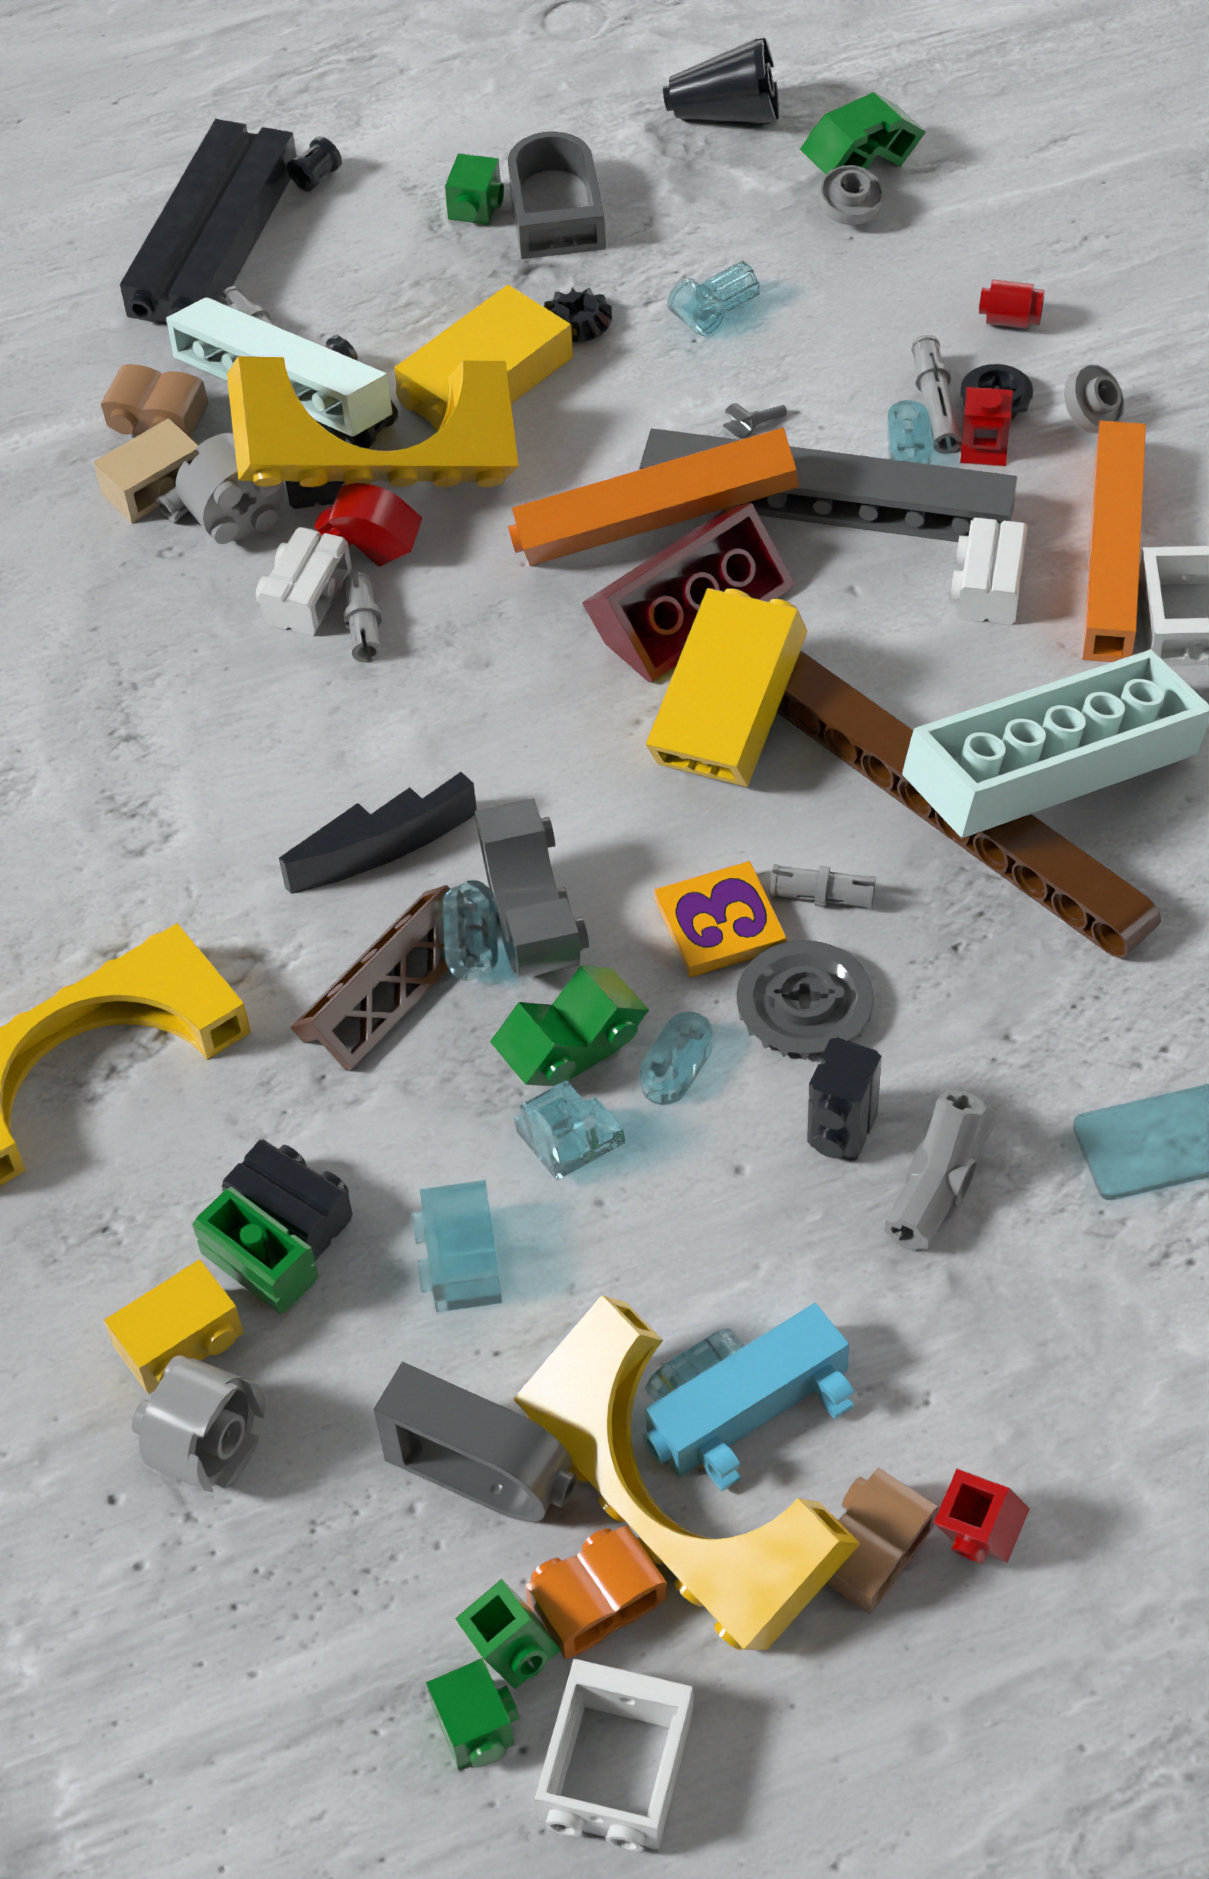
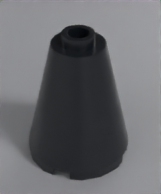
M756 38L670 76L669 85L663 86L666 110L673 111L677 119L766 124L777 122L779 119L777 81L773 82L771 68L774 67L767 39Z

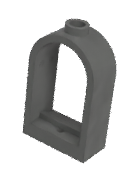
M556 131L536 133L520 140L509 153L508 171L510 196L521 259L606 249L605 218L593 156L589 146L572 134ZM543 171H565L577 176L584 183L589 206L525 214L521 185L532 175Z
M403 1361L373 1409L386 1462L499 1514L520 1521L536 1522L545 1516L551 1503L563 1508L573 1494L577 1475L569 1472L572 1467L571 1457L565 1447L547 1430L521 1414Z

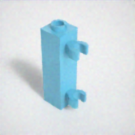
M816 1302L645 1408L647 1432L643 1434V1439L649 1452L659 1464L667 1461L679 1478L700 1464H703L716 1487L721 1492L741 1480V1476L736 1471L741 1466V1463L728 1446L813 1392L817 1393L822 1405L834 1419L854 1407V1404L848 1397L852 1396L855 1391L849 1381L842 1375L848 1371L849 1343Z

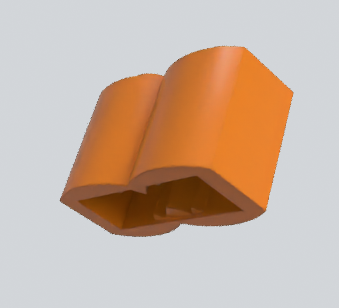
M628 1525L613 1531L610 1528H604L595 1532L583 1543L582 1551L578 1555L564 1560L553 1558L544 1562L536 1568L531 1575V1581L526 1584L527 1603L562 1649L560 1653L565 1660L590 1649L609 1636L614 1630L634 1622L666 1600V1580Z

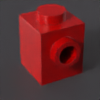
M956 1468L933 1524L954 1542L951 1550L958 1555L980 1564L985 1563L987 1556L1008 1563L1030 1508L1009 1487Z

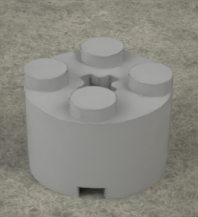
M223 433L205 440L196 447L200 454L194 458L190 465L185 460L179 468L176 477L178 497L217 543L227 544L231 541L243 539L257 531L267 532L278 522L279 514L277 510L284 496V482L282 481V483L275 486L260 487L254 485V481H238L233 433Z
M182 1355L175 1356L169 1362L164 1378L157 1386L151 1399L143 1401L137 1407L132 1419V1431L140 1435V1453L144 1463L150 1468L206 1492H214L212 1486L215 1484L223 1488L227 1487L241 1474L256 1448L259 1436L250 1432L255 1415L264 1419L265 1399L263 1391L258 1384L198 1359H189Z

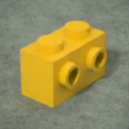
M201 1259L104 1319L113 1347L148 1395L156 1390L164 1378L169 1362L175 1356L182 1355L189 1359L194 1358L201 1361L209 1355H217L224 1352L234 1343L237 1337L244 1333L236 1305Z

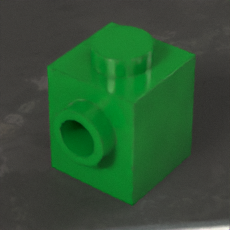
M457 154L445 184L448 220L489 225L495 208H501L504 198V184L500 178L499 158Z
M500 1579L455 1618L482 1658L515 1690L527 1679L539 1674L546 1666V1663L562 1650L534 1611L503 1579Z
M483 1658L426 1682L431 1706L458 1770L470 1764L474 1767L489 1765L500 1759L506 1753L507 1748L515 1745L511 1723L520 1719L518 1710L507 1685L495 1687Z

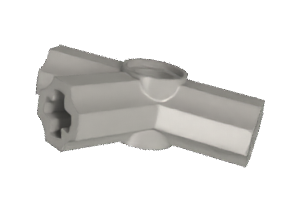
M944 1090L938 1096L926 1138L920 1143L913 1156L907 1172L906 1185L885 1221V1232L890 1234L898 1245L912 1251L916 1249L928 1250L952 1204L959 1205L964 1198L975 1173L976 1159L996 1125L997 1114L987 1106L986 1101L964 1090Z

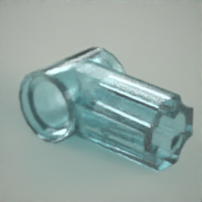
M742 261L700 284L695 279L690 278L681 281L675 286L668 297V309L699 336H705L718 328L725 313L758 296L760 293V283L754 275L753 268Z

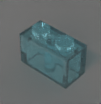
M486 1180L420 1189L422 1211L412 1212L416 1245H427L428 1258L417 1260L422 1293L433 1292L436 1313L502 1303Z

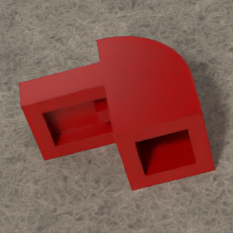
M353 483L339 488L333 507H328L317 517L314 528L322 536L324 533L343 537L348 542V547L354 544L380 567L412 552L423 518L395 493L372 484Z

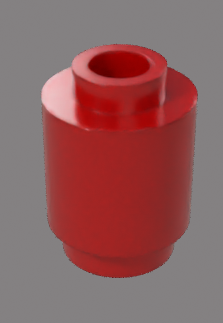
M992 279L990 288L982 287L978 313L986 315V324L1028 329L1029 324L1040 326L1045 290L1035 289L1034 284Z

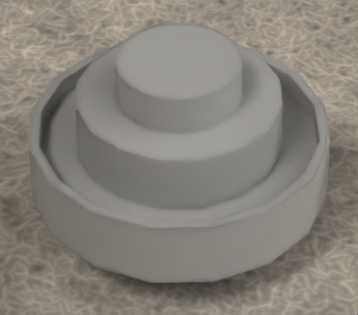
M853 165L840 166L829 171L823 178L819 202L825 214L834 221L847 225L863 224L872 220L879 212L883 189L881 182L875 174L867 169Z
M1087 365L1069 375L1065 383V403L1068 413L1081 429L1089 433H1098L1099 420L1120 422L1124 414L1125 403L1123 393L1116 378L1107 369L1100 365Z

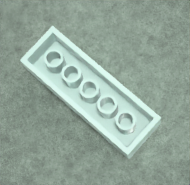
M1150 649L914 728L902 775L961 838L1197 755L1209 724V704Z

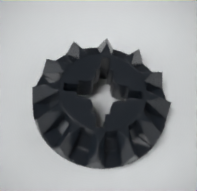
M572 287L567 294L555 292L553 300L544 302L546 309L571 324L572 343L586 342L601 336L608 330L612 322V307L607 304L605 295H594L590 288L583 292H576ZM577 310H584V312H578L577 315L573 316V318L570 320V313L577 312Z
M988 364L977 367L970 371L961 383L960 396L963 397L964 409L967 387L994 389V386H997L999 389L1013 390L1011 420H1014L1018 412H1027L1030 401L1033 399V385L1029 377L1019 369L1004 364Z

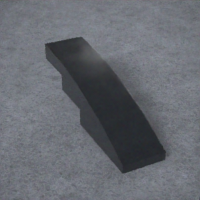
M459 772L424 798H421L409 787L372 814L359 803L355 804L279 857L285 889L293 894L339 882L388 864L437 840L475 816L474 811H477L474 782L462 772Z

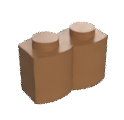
M127 364L120 367L100 404L107 426L120 434L140 435L169 418L191 438L209 401L203 380L196 376L177 371L161 373L147 366Z
M880 1468L868 1480L861 1476L858 1477L842 1501V1507L847 1511L838 1521L853 1535L860 1545L826 1583V1585L869 1614L878 1606L902 1569L921 1547L934 1527L933 1522L938 1512L937 1505Z

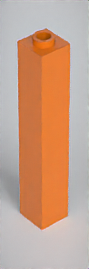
M1099 420L1094 461L1082 660L1114 662L1133 654L1137 623L1146 424Z
M782 427L512 507L516 524L508 526L515 553L524 551L529 565L533 566L798 488L797 469L785 429Z

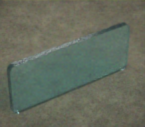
M1209 1084L1085 1112L1075 1117L1073 1131L1099 1195L1103 1199L1116 1200L1209 1177Z

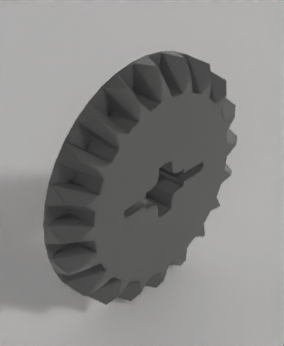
M811 940L785 942L763 951L747 965L737 987L739 1018L744 1021L749 1036H757L761 1040L764 1049L770 1046L779 1049L783 1057L789 1052L799 1053L805 1060L812 1053L821 1052L823 1054L830 1038L839 1037L850 1041L855 1036L861 1037L865 1024L871 1019L874 1002L870 978L863 966L854 957L831 944ZM800 994H810L812 1001L810 1008H800L798 1001Z

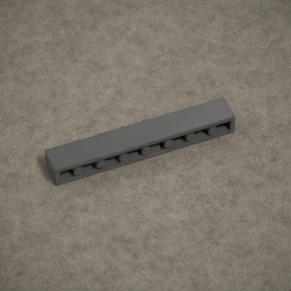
M651 428L639 470L732 443L739 439ZM790 446L797 469L799 487L737 505L741 506L752 503L759 516L958 542L959 535L969 536L971 520L974 518L994 519L1000 524L1002 521H1012L1017 476Z

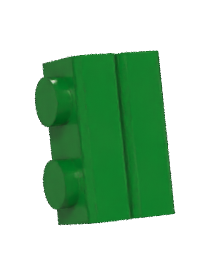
M232 1187L226 1188L195 1218L192 1224L195 1236L198 1238L197 1242L201 1254L280 1315L285 1313L319 1277L316 1264L313 1263L314 1255L312 1248L296 1235H289L288 1229Z

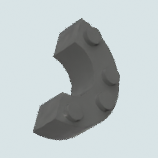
M534 798L474 811L491 899L506 956L514 977L522 979L579 966L580 951L584 948H589V939L583 917H573L565 887L556 888L548 848L555 847V837L550 817H540Z

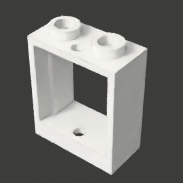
M1209 546L1143 547L1138 586L1147 650L1151 649L1168 666L1209 665V618L1165 619L1160 585L1209 584Z
M573 1659L534 1799L538 1821L545 1822V1826L549 1830L563 1836L579 1837L582 1832L606 1837L608 1844L624 1851L640 1852L643 1847L659 1850L694 1712L693 1686ZM585 1708L669 1728L647 1817L561 1796Z

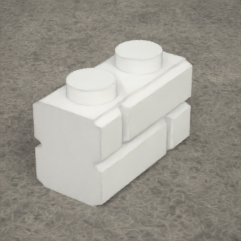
M974 518L971 520L969 536L959 535L956 564L964 565L963 571L954 570L950 599L959 600L958 616L962 620L983 622L985 619H988L990 623L1012 625L1015 622L1028 526L1025 523L1002 521L1000 524L994 519Z
M298 527L288 543L283 542L279 545L275 555V567L270 576L264 575L258 582L256 601L260 603L263 621L269 626L285 630L289 627L293 632L313 636L339 592L343 580L352 568L348 542L343 537L324 533L322 536L318 531Z

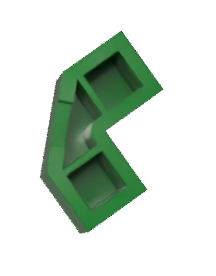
M872 92L824 114L818 124L811 130L808 138L799 150L825 175L840 166L853 165L867 169L877 154L901 167L926 131L898 105Z
M580 965L552 1005L518 1002L490 1043L525 1085L559 1087L630 1042L636 1035L638 1025L649 1009L613 968Z

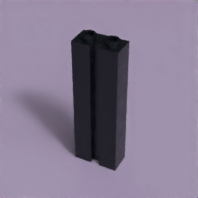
M221 119L214 120L120 283L127 317L167 325V317L205 297L217 301L221 295L226 299L227 295L223 291L233 286L291 180L286 164L294 156H297L293 132L261 127L259 133L254 134L247 131V125L244 123Z

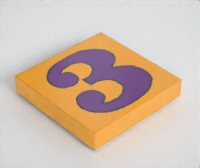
M750 861L654 889L655 902L689 978L754 959L763 951L787 941Z

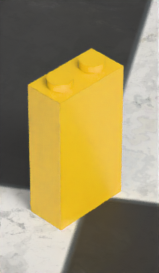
M507 284L394 367L397 387L396 396L406 409L414 410L430 421L438 430L443 421L448 403V377L461 361H506L512 404L573 358L571 324Z
M707 588L646 741V746L658 765L748 787L808 632L798 608L781 599H771L770 602L753 599L748 594L736 589H726L725 592Z

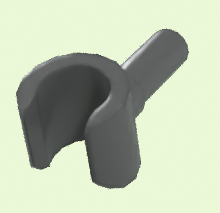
M734 403L725 410V414L732 420L723 424V427L738 438L744 439L750 436L756 425L764 421L786 416L787 409L785 405H780L750 413L741 405Z

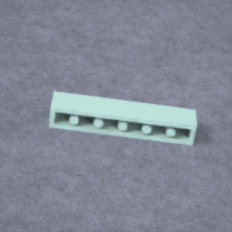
M207 297L166 318L173 357L226 381L227 372L238 356L284 357L291 385L307 412L316 421L353 437L392 415L390 385L387 373Z

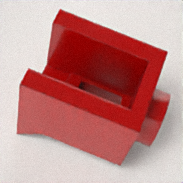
M967 387L960 463L1006 466L1013 390ZM974 430H998L997 439L974 437Z

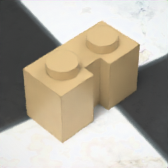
M169 418L94 461L101 494L131 523L136 522L159 508L160 505L157 503L156 498L161 495L163 496L176 486L177 473L183 462L186 460L190 465L194 458L200 454L196 450L198 445Z

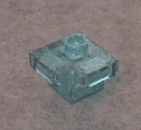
M567 1080L521 1104V1114L513 1118L517 1133L556 1181L626 1143L623 1128L596 1097L583 1100Z

